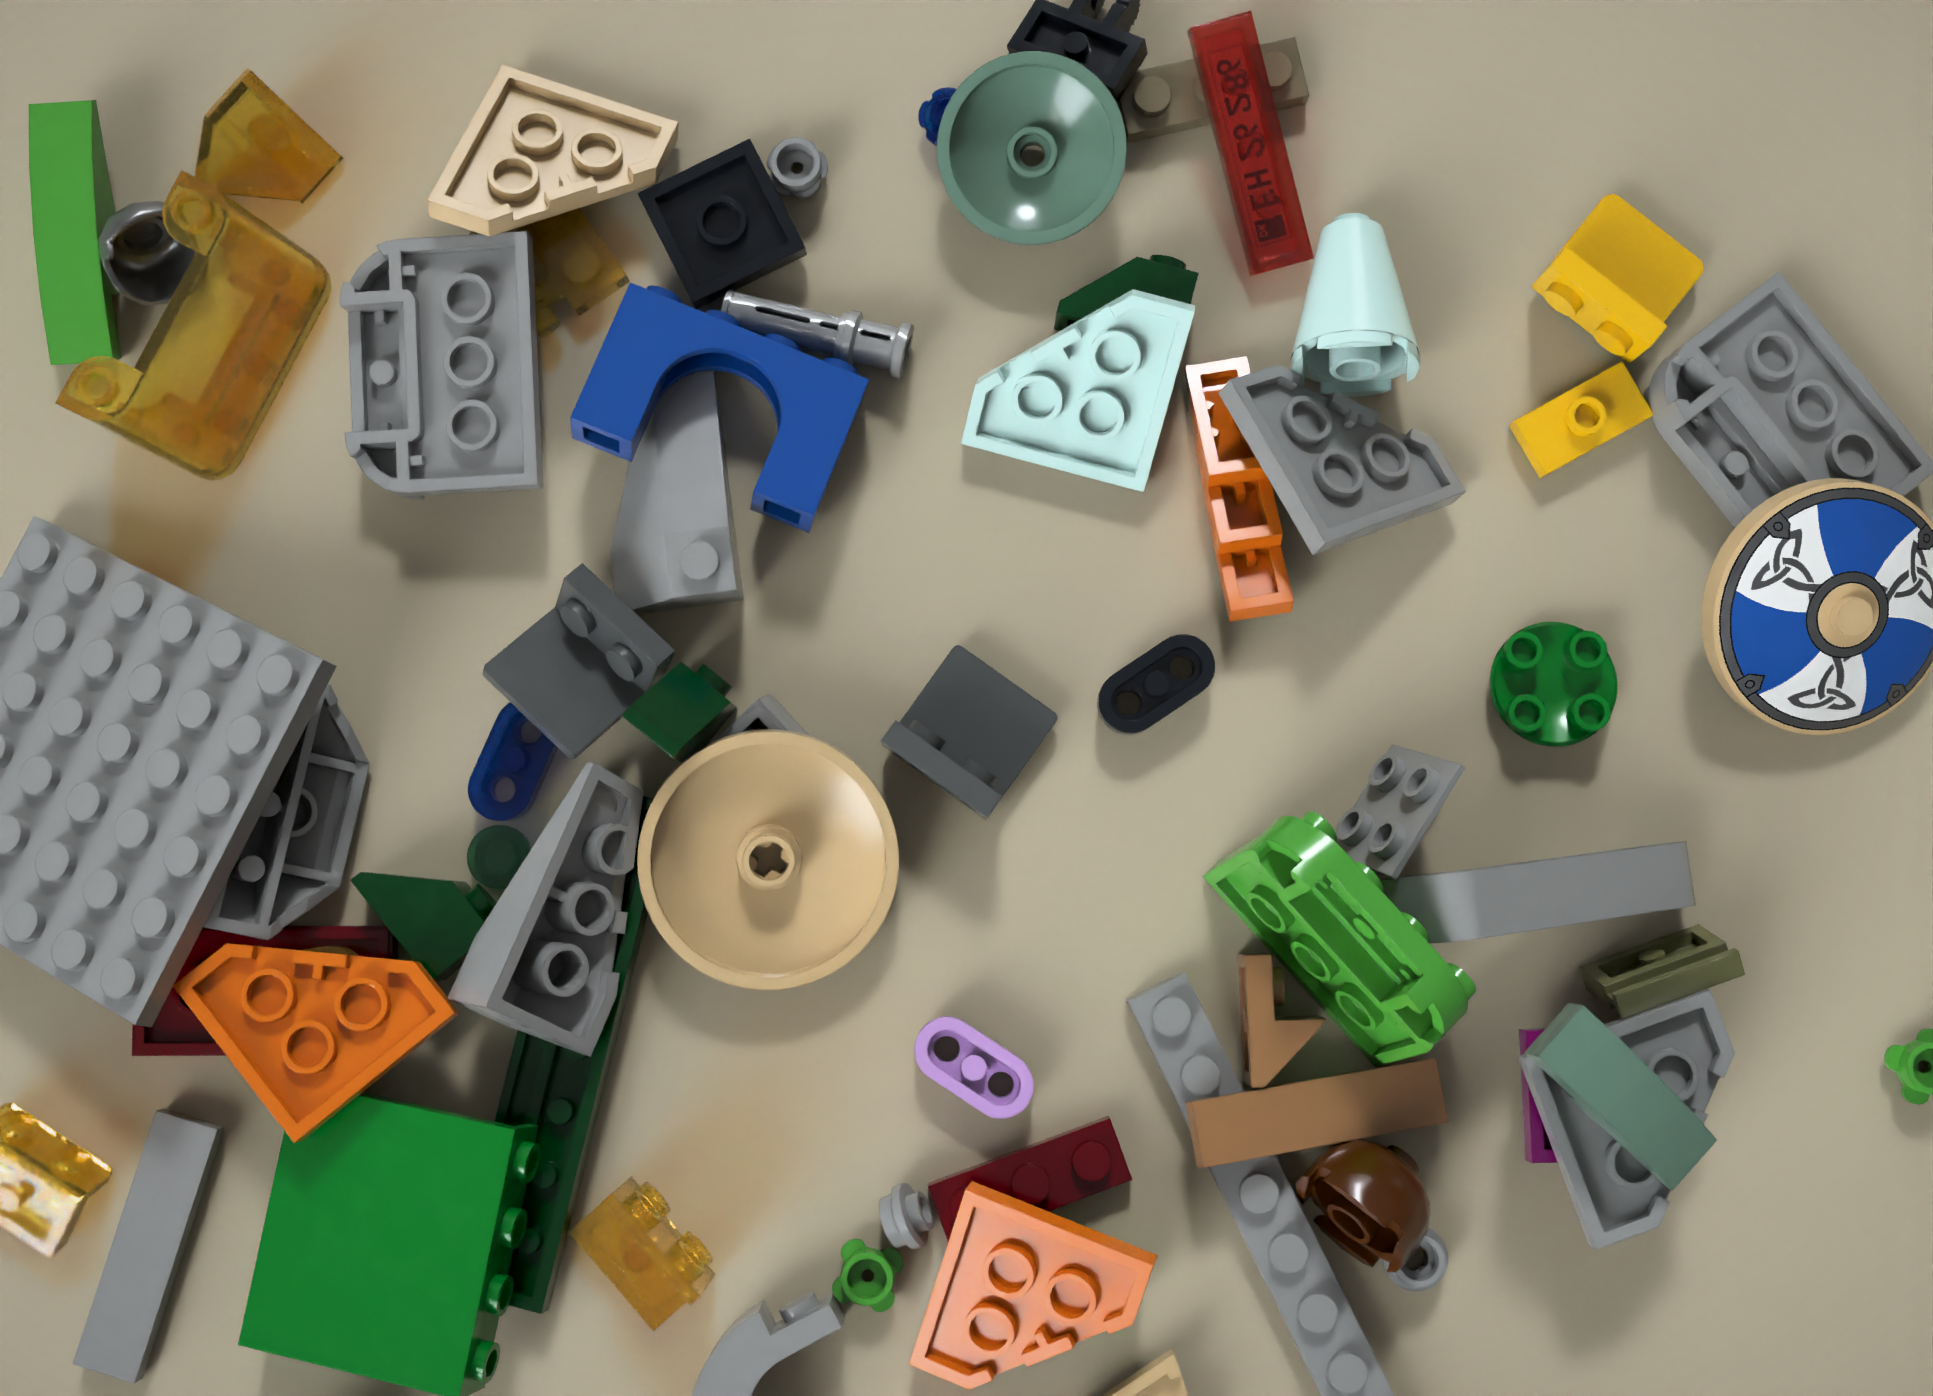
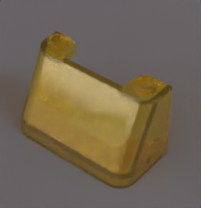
M181 170L166 197L162 209L163 224L171 237L196 253L135 367L133 368L107 356L91 357L81 362L74 369L55 403L112 435L190 474L206 480H218L232 474L241 464L329 298L331 279L325 266L308 251L211 184Z

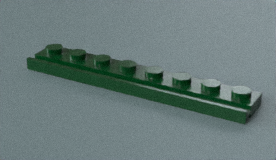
M643 796L634 868L626 873L621 911L628 912L625 934L618 933L613 972L620 973L617 996L591 1057L582 1055L518 1030L494 1121L512 1126L529 1123L539 1125L535 1143H538L541 1148L540 1162L533 1180L526 1185L522 1209L527 1212L526 1230L520 1245L513 1249L508 1273L509 1276L513 1277L514 1281L513 1294L509 1305L539 1314L549 1310L648 915L640 890L637 866L639 838L644 819L653 801V798Z

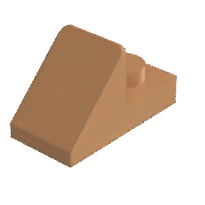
M1238 954L1243 1082L1251 1088L1266 1087L1326 1022V1018L1320 1016L1275 1017L1274 1006L1283 1005L1285 998L1282 967H1272L1271 954Z

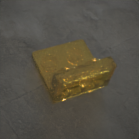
M631 1176L571 1229L569 1233L648 1326L655 1331L686 1302L692 1305L702 1296L715 1276L713 1270L708 1266L713 1262V1257L695 1234L687 1231L682 1236L666 1217L671 1211L670 1206L654 1186L647 1181L639 1186Z

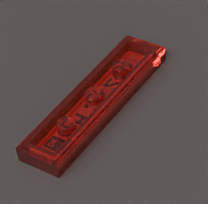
M1247 11L1190 27L1187 34L1250 277L1314 259L1252 12Z

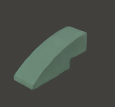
M1568 1003L1524 1052L1570 1094L1568 1097L1671 1190L1676 1188L1717 1141L1685 1103L1584 1005Z

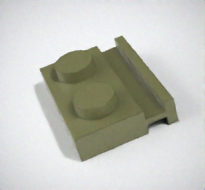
M1699 924L1580 966L1586 990L1610 1010L1616 1008L1617 1014L1621 1019L1745 975L1739 951L1735 948L1728 950L1725 941Z

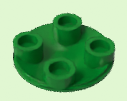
M1541 622L1519 630L1501 646L1491 667L1490 693L1500 718L1514 733L1527 741L1542 746H1569L1589 738L1607 724L1617 698V675L1614 664L1607 652L1606 642L1593 631H1584L1567 623Z

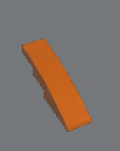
M1247 357L1185 366L1184 373L1199 468L1229 622L1292 612L1294 599L1281 548L1283 531L1272 484L1218 394L1230 379L1250 373Z

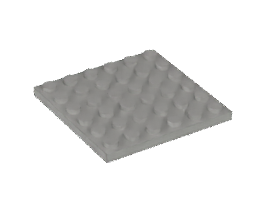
M33 516L0 579V945L130 1023L138 1026L152 1027L337 666L48 521Z

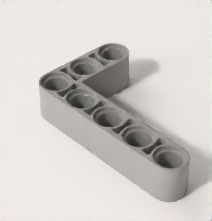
M1686 841L1460 871L1401 876L1396 880L1392 878L1380 879L1383 885L1382 892L1400 912L1413 916L1423 925L1429 934V944L1495 937L1696 905Z

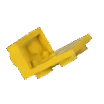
M1608 194L1595 206L1532 284L1531 288L1542 295L1552 308L1570 317L1593 335L1603 348L1618 355L1630 364L1650 348L1667 328L1664 321L1700 278L1704 271V266L1697 256L1616 194Z

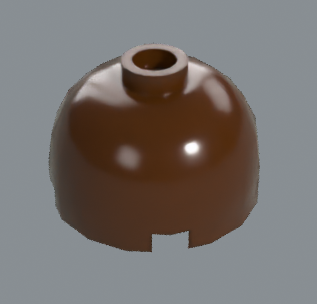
M1361 1140L1346 1141L1333 1145L1319 1156L1296 1182L1297 1196L1302 1205L1311 1196L1314 1204L1325 1214L1318 1215L1313 1220L1321 1231L1342 1250L1372 1268L1381 1258L1390 1262L1387 1272L1395 1273L1416 1251L1428 1231L1430 1201L1427 1190L1418 1176L1419 1167L1407 1152L1397 1146L1389 1145L1385 1147L1375 1142Z

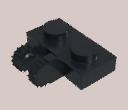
M1035 0L1007 44L1008 52L1011 54L1023 51H1042L1072 59L1094 73L1104 83L1116 103H1118L1148 54L1145 39L1129 33L1140 11V0H1116L1102 22L1096 20L1098 13L1101 12L1105 0H1073L1068 9L1047 0Z

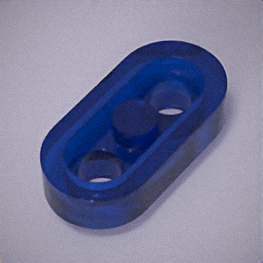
M511 702L498 714L468 783V796L474 809L485 818L502 822L516 820L524 816L531 809L558 750V747L542 732L539 739L533 743H526L522 739L521 729L530 720ZM510 778L515 784V794L510 800L501 802L495 794L496 785L500 780Z

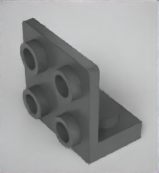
M582 563L564 577L556 606L484 665L483 676L568 758L575 759L617 723L630 705L665 676L675 650Z
M956 645L949 652L901 721L895 720L880 742L888 751L987 820L1054 726L1058 716L1054 711L960 645Z

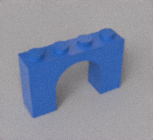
M630 282L571 414L572 438L632 462L659 399L671 385L690 374L703 371H723L738 375L751 382L767 398L774 411L778 431L754 488L750 510L809 533L863 402L869 379L860 376L854 366L843 360L825 358L823 361L801 352L799 346L786 337L777 334L761 336L742 328L740 322L727 313L718 310H707L705 313L682 304V300L675 293L663 287L650 285L645 289Z

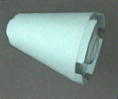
M1361 213L1340 215L1321 231L1291 355V371L1301 375L1299 384L1305 387L1304 377L1319 382L1320 394L1328 396L1334 391L1345 397H1361L1385 393L1392 390L1391 379L1406 373L1408 383L1415 378L1420 368L1418 345L1384 229L1379 223Z

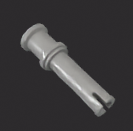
M732 289L726 292L723 299L721 311L734 317L740 322L742 328L764 337L766 334L781 335L790 339L798 346L831 353L833 358L843 360L851 365L855 362L889 370L891 378L900 380L904 375L912 345L913 324L903 322L900 327L874 322L863 319L862 312L855 310L844 312L842 317L792 304L738 293Z

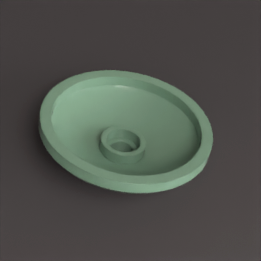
M1023 51L1004 55L984 64L969 75L948 102L940 122L937 139V159L941 178L950 199L959 212L972 225L987 235L1004 242L1026 246L1051 244L1079 233L1093 223L1104 212L1118 190L1125 168L1127 139L1123 118L1115 99L1104 83L1094 73L1076 61L1062 55L1042 51ZM1028 146H1038L1043 150L1045 157L1041 164L1030 167L1022 162V151Z

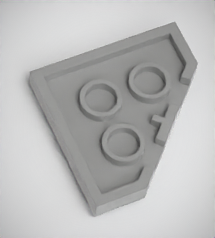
M1275 365L1230 379L1218 393L1312 555L1451 505L1466 492L1434 438L1413 428L1405 435L1378 422L1379 412L1334 391L1327 398L1299 384L1301 375L1283 366Z
M1705 989L1630 1017L1620 1018L1604 1024L1685 1103L1703 1124L1705 1123L1708 1114L1704 1112L1719 1077H1725L1735 1054L1711 990ZM1526 1054L1519 1055V1062L1589 1246L1598 1250L1658 1228L1669 1206L1670 1201L1666 1199L1671 1189L1665 1186L1568 1097L1570 1094Z

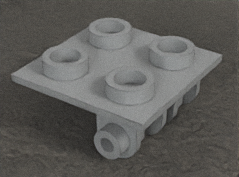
M1392 744L1388 752L1372 767L1369 782L1353 808L1348 810L1339 820L1336 827V843L1355 862L1363 863L1377 876L1380 873L1396 880L1465 767L1459 763Z

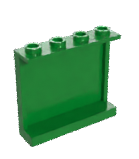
M362 1092L302 1142L294 1143L284 1131L238 1345L441 1396H468L485 1388V1384L492 1379L499 1362L500 1346L497 1342H494L499 1316L506 1312L513 1294L514 1281L513 1277L509 1276L508 1273L513 1249L520 1245L526 1230L527 1212L522 1209L526 1185L533 1180L540 1162L541 1148L538 1143H535L539 1125L529 1123L512 1126Z

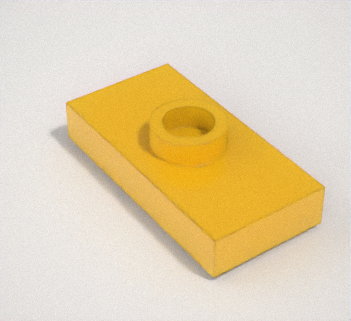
M1623 361L1514 420L1509 427L1538 477L1541 479L1653 416V412Z

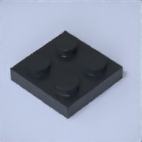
M750 138L638 193L695 309L724 296L729 289H739L807 255L806 248Z

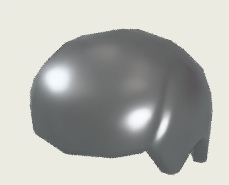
M160 201L131 203L108 217L98 240L100 259L113 286L121 295L142 305L169 304L190 293L204 271L205 261L192 224L182 212H177L174 206Z

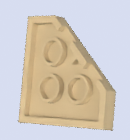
M502 65L427 199L429 217L490 237L656 184L678 140V122Z

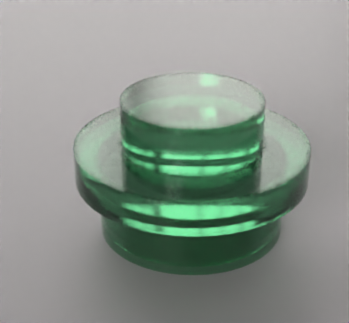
M493 825L481 830L472 839L467 851V864L472 876L482 885L493 889H506L532 848L526 836L516 828L506 825Z

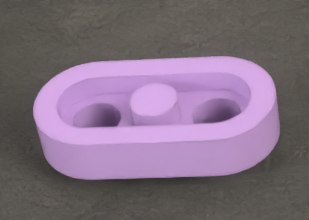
M937 1017L925 1024L916 1038L914 1053L919 1068L926 1076L992 1118H1010L1019 1114L1027 1107L1033 1095L1034 1083L1030 1069L1020 1057L957 1017ZM950 1036L957 1040L960 1050L955 1058L943 1060L936 1055L934 1046L941 1037ZM997 1072H1005L1013 1079L1011 1091L1002 1096L992 1093L988 1087L990 1077Z

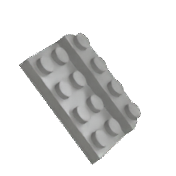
M527 231L504 232L490 237L483 234L395 239L376 245L379 251L372 254L359 266L350 283L343 281L340 293V306L348 311L352 432H344L350 457L356 460L364 474L374 483L394 494L410 499L425 500V495L543 489L533 237Z
M1777 272L1667 356L1655 370L1650 386L1643 393L1644 399L1653 412L1652 419L1660 435L1734 528L1765 500L1797 484L1820 479L1844 478L1874 484L1905 496L1933 473V461L1780 272Z

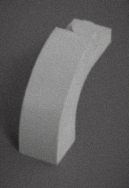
M814 1292L800 1296L779 1310L783 1319L775 1322L765 1300L748 1309L734 1321L714 1346L698 1376L692 1396H754L757 1383L772 1366L842 1328L845 1314L838 1300L834 1297L833 1292L819 1300Z

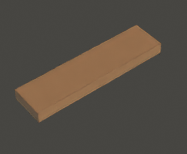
M1425 1058L1185 1102L1197 1168L1213 1167L1448 1123L1436 1058Z

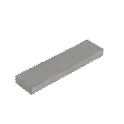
M167 1109L155 1111L72 1363L73 1365L131 1383H136L143 1379L225 1127Z

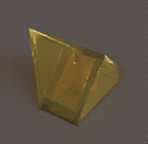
M247 68L204 115L192 191L292 200L303 204L341 162L343 157L259 77Z

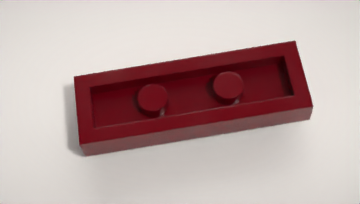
M1109 1116L929 1182L928 1188L947 1241L949 1242L964 1192L971 1181L1046 1211H1051L1133 1179Z

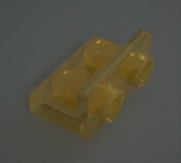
M5 1103L0 1107V1225L51 1258L67 1245L88 1198L109 1181L113 1169L85 1149L36 1119L33 1115L25 1112L13 1103Z

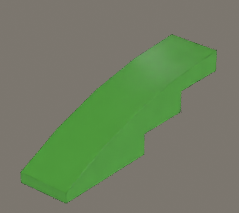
M96 100L29 104V174L32 224L40 300L50 364L64 365L118 360L122 358L111 295L119 292L113 286L103 267L98 240L110 215L115 213L97 102Z

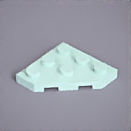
M1132 289L979 377L975 384L961 444L1144 492L1194 316L1195 305Z

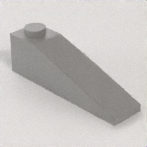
M715 371L690 374L675 382L664 392L653 411L634 458L628 464L610 556L615 594L636 614L744 600Z
M586 763L474 937L447 999L500 1024L591 1057L617 996L620 973L613 972L618 933L625 934L628 912H622L621 907L626 873L634 868L643 790L595 763Z

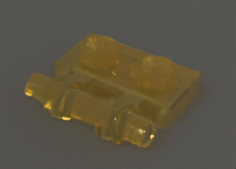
M580 208L517 228L518 231L516 232L527 231L533 237V252L550 274L539 283H535L536 326L540 337L551 334L560 326V321L550 307L562 298L566 297L578 316H581L630 282L624 270ZM471 231L469 235H471V234H480V233Z

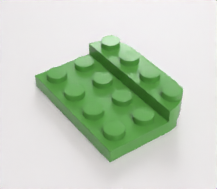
M1308 811L1301 819L1286 815L1278 817L1263 833L1219 860L1202 876L1375 1067L1429 1052L1466 1014L1468 1000L1476 993V986L1472 979L1461 968L1447 963L1429 944V934L1423 925L1413 916L1400 912L1382 892L1383 885L1378 876L1363 863L1355 862L1336 843L1337 835L1329 822L1313 811Z

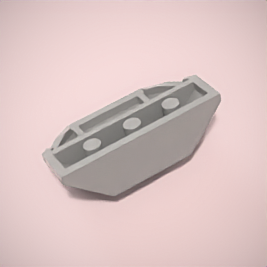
M327 684L203 926L204 928L269 940L282 931L283 927L308 912L340 888L370 763L350 723L339 707L338 699L331 685Z

